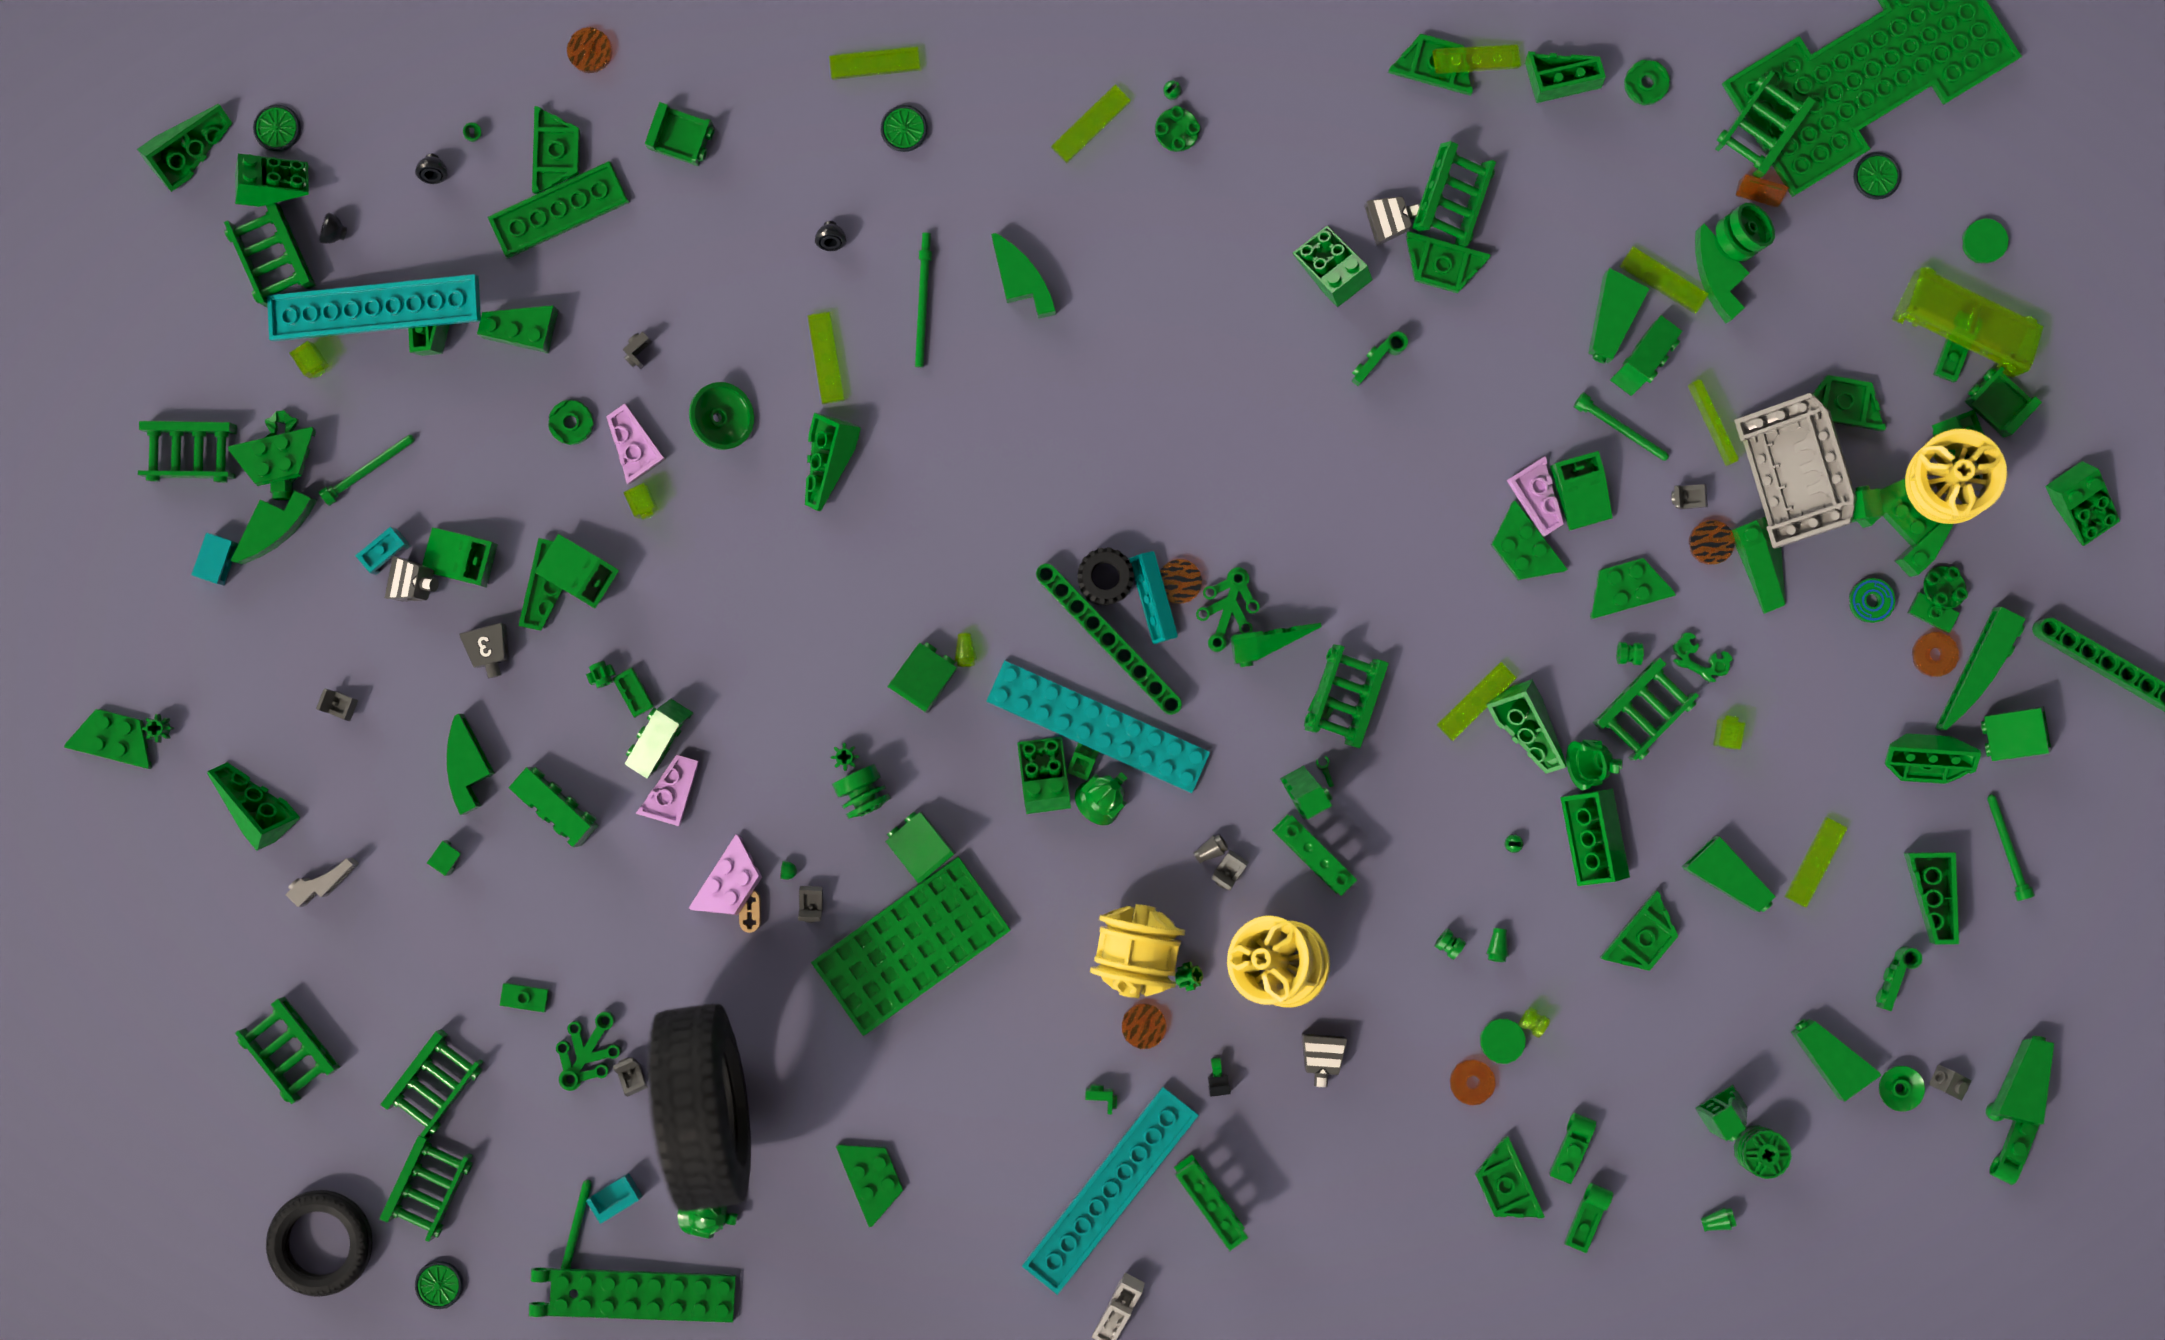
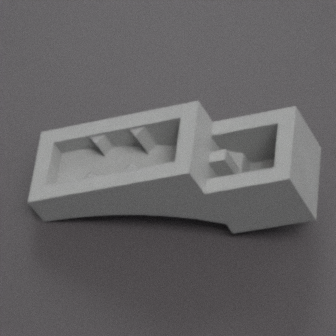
M353 857L346 858L336 868L313 880H310L308 877L297 878L289 885L288 888L290 890L286 896L297 907L306 906L317 894L320 897H326L359 863Z
M1124 1273L1091 1338L1095 1340H1117L1143 1292L1145 1285L1143 1281Z

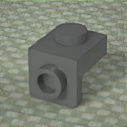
M644 332L634 334L628 340L629 344L623 348V351L627 354L624 357L632 367L637 365L640 369L644 365L636 356L652 343Z
M1706 484L1674 486V491L1671 493L1673 505L1677 509L1708 507Z
M323 689L316 709L343 720L351 721L358 700L337 691Z
M1229 850L1215 869L1212 879L1218 886L1231 890L1235 881L1246 868L1248 861Z
M800 886L798 920L807 923L821 921L823 887Z
M624 1058L613 1066L614 1071L619 1076L623 1092L627 1097L648 1088L641 1064L635 1058Z
M1938 1065L1929 1085L1962 1101L1968 1091L1971 1080L1955 1071Z

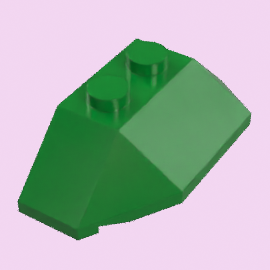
M1906 733L1889 744L1885 765L1901 781L1947 784L1968 773L1976 772L1981 751L1952 736Z

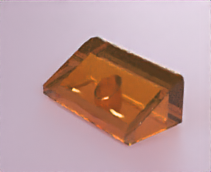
M1744 175L1739 180L1736 196L1778 207L1788 187L1754 176Z

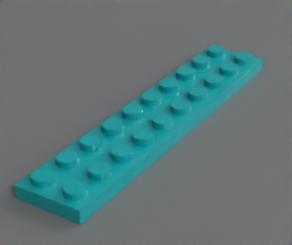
M475 274L267 296L269 340L271 341L481 321L479 276Z
M1005 660L986 700L988 703L1190 793L1193 792L1210 754L1205 749Z
M1162 1086L1024 1261L1022 1267L1058 1295L1199 1115Z

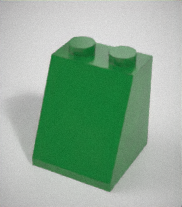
M919 642L887 687L928 713L958 668L954 666L956 661L946 654L942 658L935 653L937 648L928 642L924 645Z
M2044 706L1984 716L1985 721H1981L1983 735L1987 734L1989 742L1985 743L1987 757L1991 756L1992 761L2048 754L2052 751Z
M914 811L904 819L906 824L899 829L896 826L887 834L889 839L885 842L917 883L920 884L956 852L922 812L916 814Z

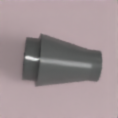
M1218 834L1209 838L1193 853L1201 864L1204 861L1225 855V851L1229 850L1223 837Z

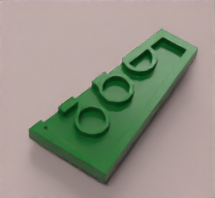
M538 538L518 626L542 631L563 590L535 573L536 568L553 541Z

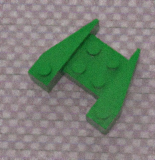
M1905 478L1880 489L1883 517L1910 545L1895 562L1909 577L1919 575L1936 559L1954 524L1938 523L1920 514L1908 498ZM1880 517L1857 522L1865 528L1872 526Z

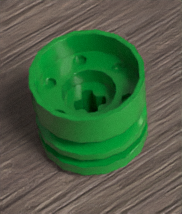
M875 764L854 772L832 784L838 798L849 796L850 798L849 801L842 805L843 809L852 805L855 808L846 814L848 819L869 814L881 808L884 803L891 799L889 794L882 797L878 795L879 792L886 789L885 785L878 787L873 785L874 782L881 778Z
M1760 1125L1749 1126L1741 1132L1742 1136L1735 1140V1158L1739 1165L1755 1176L1764 1179L1776 1178L1789 1167L1792 1158L1791 1148L1787 1140L1779 1133ZM1765 1149L1769 1151L1766 1153V1158L1762 1157L1765 1154Z

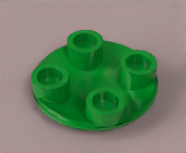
M1174 106L1164 111L1158 117L1155 124L1157 140L1164 148L1170 151L1181 152L1191 148L1199 136L1200 125L1191 112L1180 106Z
M1937 566L1932 568L1924 578V592L1930 602L1939 608L1953 609L1968 597L1965 581L1957 567Z

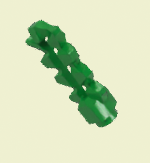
M276 411L270 418L265 419V424L271 432L266 437L277 435V422L286 424L285 433L292 432L298 425L299 419L291 417L286 411ZM298 477L270 483L272 499L279 501L290 500L293 494V482Z

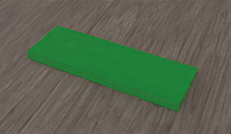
M608 161L488 216V220L508 259L624 206L629 201L611 162Z

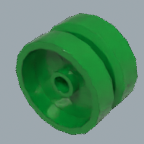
M1744 203L1718 221L1716 236L1724 252L1737 261L1745 262L1773 243L1775 229L1771 219L1763 209L1753 203Z

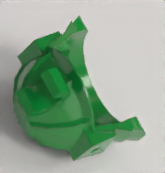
M1601 740L1573 741L1568 745L1566 752L1567 769L1571 780L1580 790L1589 789L1591 786L1603 785L1605 778H1608L1611 773H1620V769L1623 768V760L1613 759L1612 753L1607 746L1602 744Z
M1122 772L1115 779L1108 775L1099 777L1095 774L1089 781L1082 783L1075 792V802L1082 815L1098 825L1113 823L1120 810L1127 804L1123 800L1125 792L1121 786L1127 777Z
M727 1206L695 1211L678 1210L677 1217L679 1226L685 1233L710 1239L714 1237V1233L723 1229L725 1223L735 1226L738 1214L727 1212Z

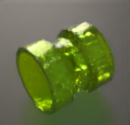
M1529 1007L1521 1017L1519 1026L1523 1029H1529L1532 1035L1539 1038L1546 1031L1550 1019L1545 1015H1539L1536 1009Z

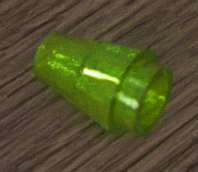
M971 633L958 634L955 653L957 666H974L977 657Z

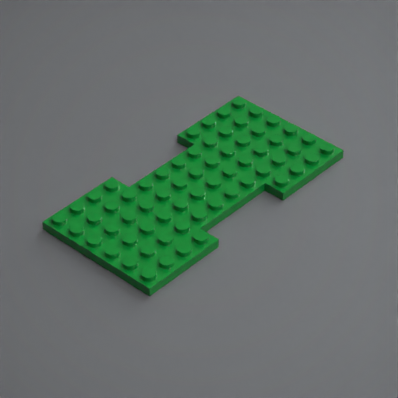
M1878 0L1884 11L1815 53L1811 54L1801 37L1798 36L1722 83V86L1739 113L1756 91L1755 83L1762 74L1766 76L1771 70L1775 74L1769 82L1796 101L1801 100L1803 102L1808 96L1816 101L1772 164L1790 195L1794 197L1868 152L1870 147L1859 131L1931 86L1942 104L1945 105L2022 57L1987 0ZM1765 90L1757 98V101L1783 119L1788 118L1790 120L1794 115L1790 107ZM1752 108L1744 117V119L1772 138H1777L1781 133L1778 130L1780 127ZM1755 138L1766 155L1768 152L1767 145Z

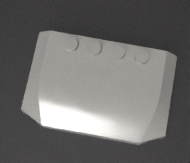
M1808 393L1734 420L1740 441L1744 442L1768 522L1767 530L1773 548L1776 549L1852 524L1856 504L1855 491L1831 413L1813 394Z

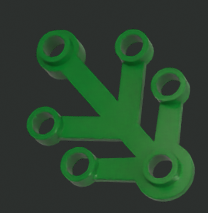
M1233 568L1229 571L1226 580L1215 586H1207L1203 590L1204 598L1212 600L1216 597L1217 593L1230 588L1226 598L1206 608L1201 607L1196 612L1198 620L1206 621L1209 616L1223 609L1216 633L1208 640V647L1214 652H1220L1226 646L1224 635L1231 613H1233L1239 625V632L1241 634H1245L1241 629L1243 624H1247L1250 627L1247 633H1251L1253 630L1252 624L1247 622L1236 601L1238 592H1240L1246 602L1248 613L1255 614L1260 608L1259 603L1253 599L1247 587L1249 574L1243 568ZM1237 574L1242 576L1240 583L1234 581V576ZM1207 589H1212L1214 591V595L1212 597H1208L1205 592ZM1250 603L1256 604L1257 609L1255 611L1249 610L1248 606ZM1201 610L1207 612V617L1204 619L1199 617V611ZM1216 638L1222 642L1219 647L1213 645V640Z
M604 1011L597 1015L595 1019L597 1027L585 1047L581 1037L582 1024L578 1021H573L568 1025L567 1030L571 1034L577 1060L572 1067L568 1054L571 1045L568 1041H561L556 1045V1052L560 1055L563 1068L559 1075V1084L563 1089L573 1091L584 1080L596 1077L604 1078L609 1074V1067L606 1064H600L592 1070L583 1072L581 1070L586 1063L605 1058L615 1059L621 1054V1048L616 1044L610 1045L607 1049L593 1052L605 1030L613 1027L615 1023L612 1013ZM604 1016L610 1019L609 1024L602 1022ZM573 1024L579 1027L578 1032L571 1030ZM561 1044H565L567 1046L566 1052H562L559 1047ZM613 1047L617 1049V1055L615 1056L610 1053V1049ZM599 1067L605 1068L606 1073L604 1075L599 1074ZM568 1075L574 1076L575 1080L573 1083L568 1082Z

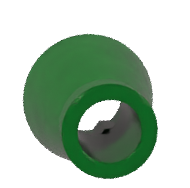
M1493 928V934L1486 953L1489 961L1506 962V958L1509 957L1507 930Z
M1724 1207L1701 1218L1705 1232L1732 1230L1731 1227L1737 1226L1731 1208L1725 1209Z

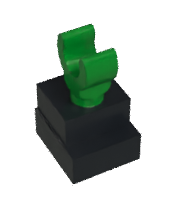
M1212 1058L1213 1076L1208 1077L1210 1097L1231 1094L1228 1076L1222 1075L1221 1059Z

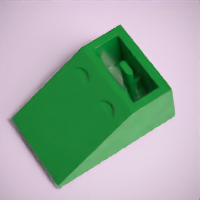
M238 153L235 171V204L260 207L309 195L308 162Z
M1328 226L1293 252L1294 257L1337 308L1373 280L1368 265Z
M1599 451L1561 461L1550 466L1569 531L1613 518L1605 471Z
M2081 461L2045 486L2053 505L2082 546H2085L2120 522L2099 468Z
M432 527L422 565L432 568L435 575L487 588L498 544Z
M560 534L557 535L535 570L536 574L594 609L619 572L617 568Z
M1062 736L1017 742L1026 814L1070 809L1071 803Z

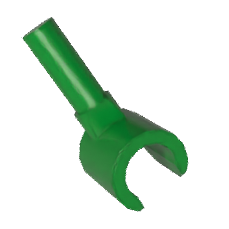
M1324 756L1327 762L1325 766L1319 765L1318 759H1316V767L1322 770L1328 786L1333 787L1334 784L1328 769L1329 758Z

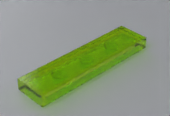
M1518 44L1443 48L1433 51L1436 73L1518 69L1521 67Z
M918 46L829 56L832 80L921 71Z
M1114 85L1051 148L1067 164L1131 100Z
M1634 246L1631 247L1620 264L1621 268L1694 314L1698 312L1708 296L1707 292Z
M830 312L807 315L822 404L845 401Z
M1699 379L1689 384L1688 388L1725 466L1739 461L1702 380Z
M1499 662L1436 726L1453 741L1487 708L1486 704L1500 695L1517 677L1502 662Z
M1825 817L1784 896L1785 898L1807 908L1847 827Z

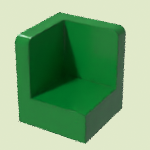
M448 840L440 843L427 862L428 865L444 876L452 874L455 870L454 864L461 856L459 851L450 846L451 842Z

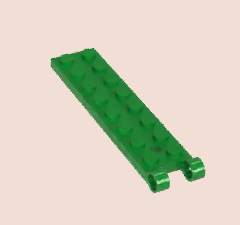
M544 1267L531 1269L532 1282H551L550 1303H529V1316L531 1317L561 1316L729 1323L734 1321L736 1275ZM572 1289L578 1292V1296L575 1298L569 1294Z

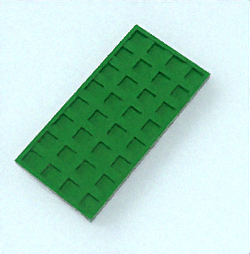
M958 856L817 957L811 964L862 1036H865L1003 937L1011 929Z

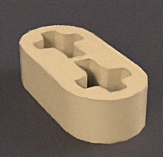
M753 890L751 896L755 897L756 901L752 902L751 909H748V902H746L739 912L740 927L748 933L756 931L761 925V898L755 890ZM748 912H752V920H756V924L752 925V929L747 924H744V920L749 918Z

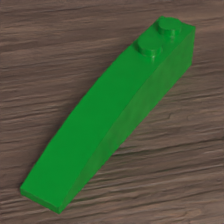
M2003 607L1992 609L1935 729L1947 730L1980 698L1999 672L2006 658L2010 657L2015 649L2013 644L2016 638L2022 634L2025 627L2023 623L2026 618Z

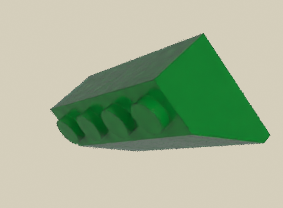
M1613 788L1560 797L1577 886L1616 882L1630 878Z

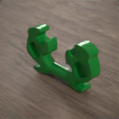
M1692 633L1681 634V638L1673 645L1675 654L1681 659L1673 660L1677 666L1694 671L1707 682H1716L1711 675L1724 676L1729 672L1730 662L1733 660L1729 653L1726 651L1720 652L1722 659H1718L1716 653L1711 654L1708 659L1711 667H1703L1692 661L1689 657L1690 653H1695L1699 648V644L1692 645L1690 639H1694L1696 636Z

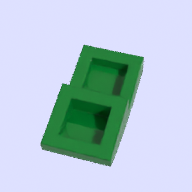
M1078 743L1067 773L1087 781L1099 752Z

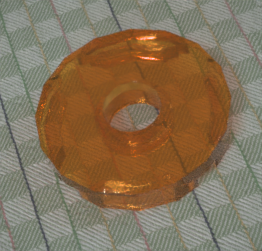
M1931 632L1922 635L1915 642L1912 649L1913 663L1922 674L1929 677H1941L1949 674L1956 667L1959 660V650L1956 642L1950 636L1941 632ZM1933 648L1938 649L1940 652V658L1937 661L1932 660L1930 657V652Z
M1475 1059L1464 1060L1457 1064L1452 1070L1449 1079L1450 1089L1454 1096L1462 1103L1468 1105L1484 1103L1491 1097L1496 1085L1495 1076L1491 1069L1482 1061ZM1475 1076L1478 1078L1477 1087L1468 1088L1466 1084L1467 1079Z

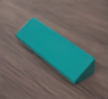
M1150 551L1129 558L1133 566L1135 582L1153 645L1177 638L1176 626L1155 552Z

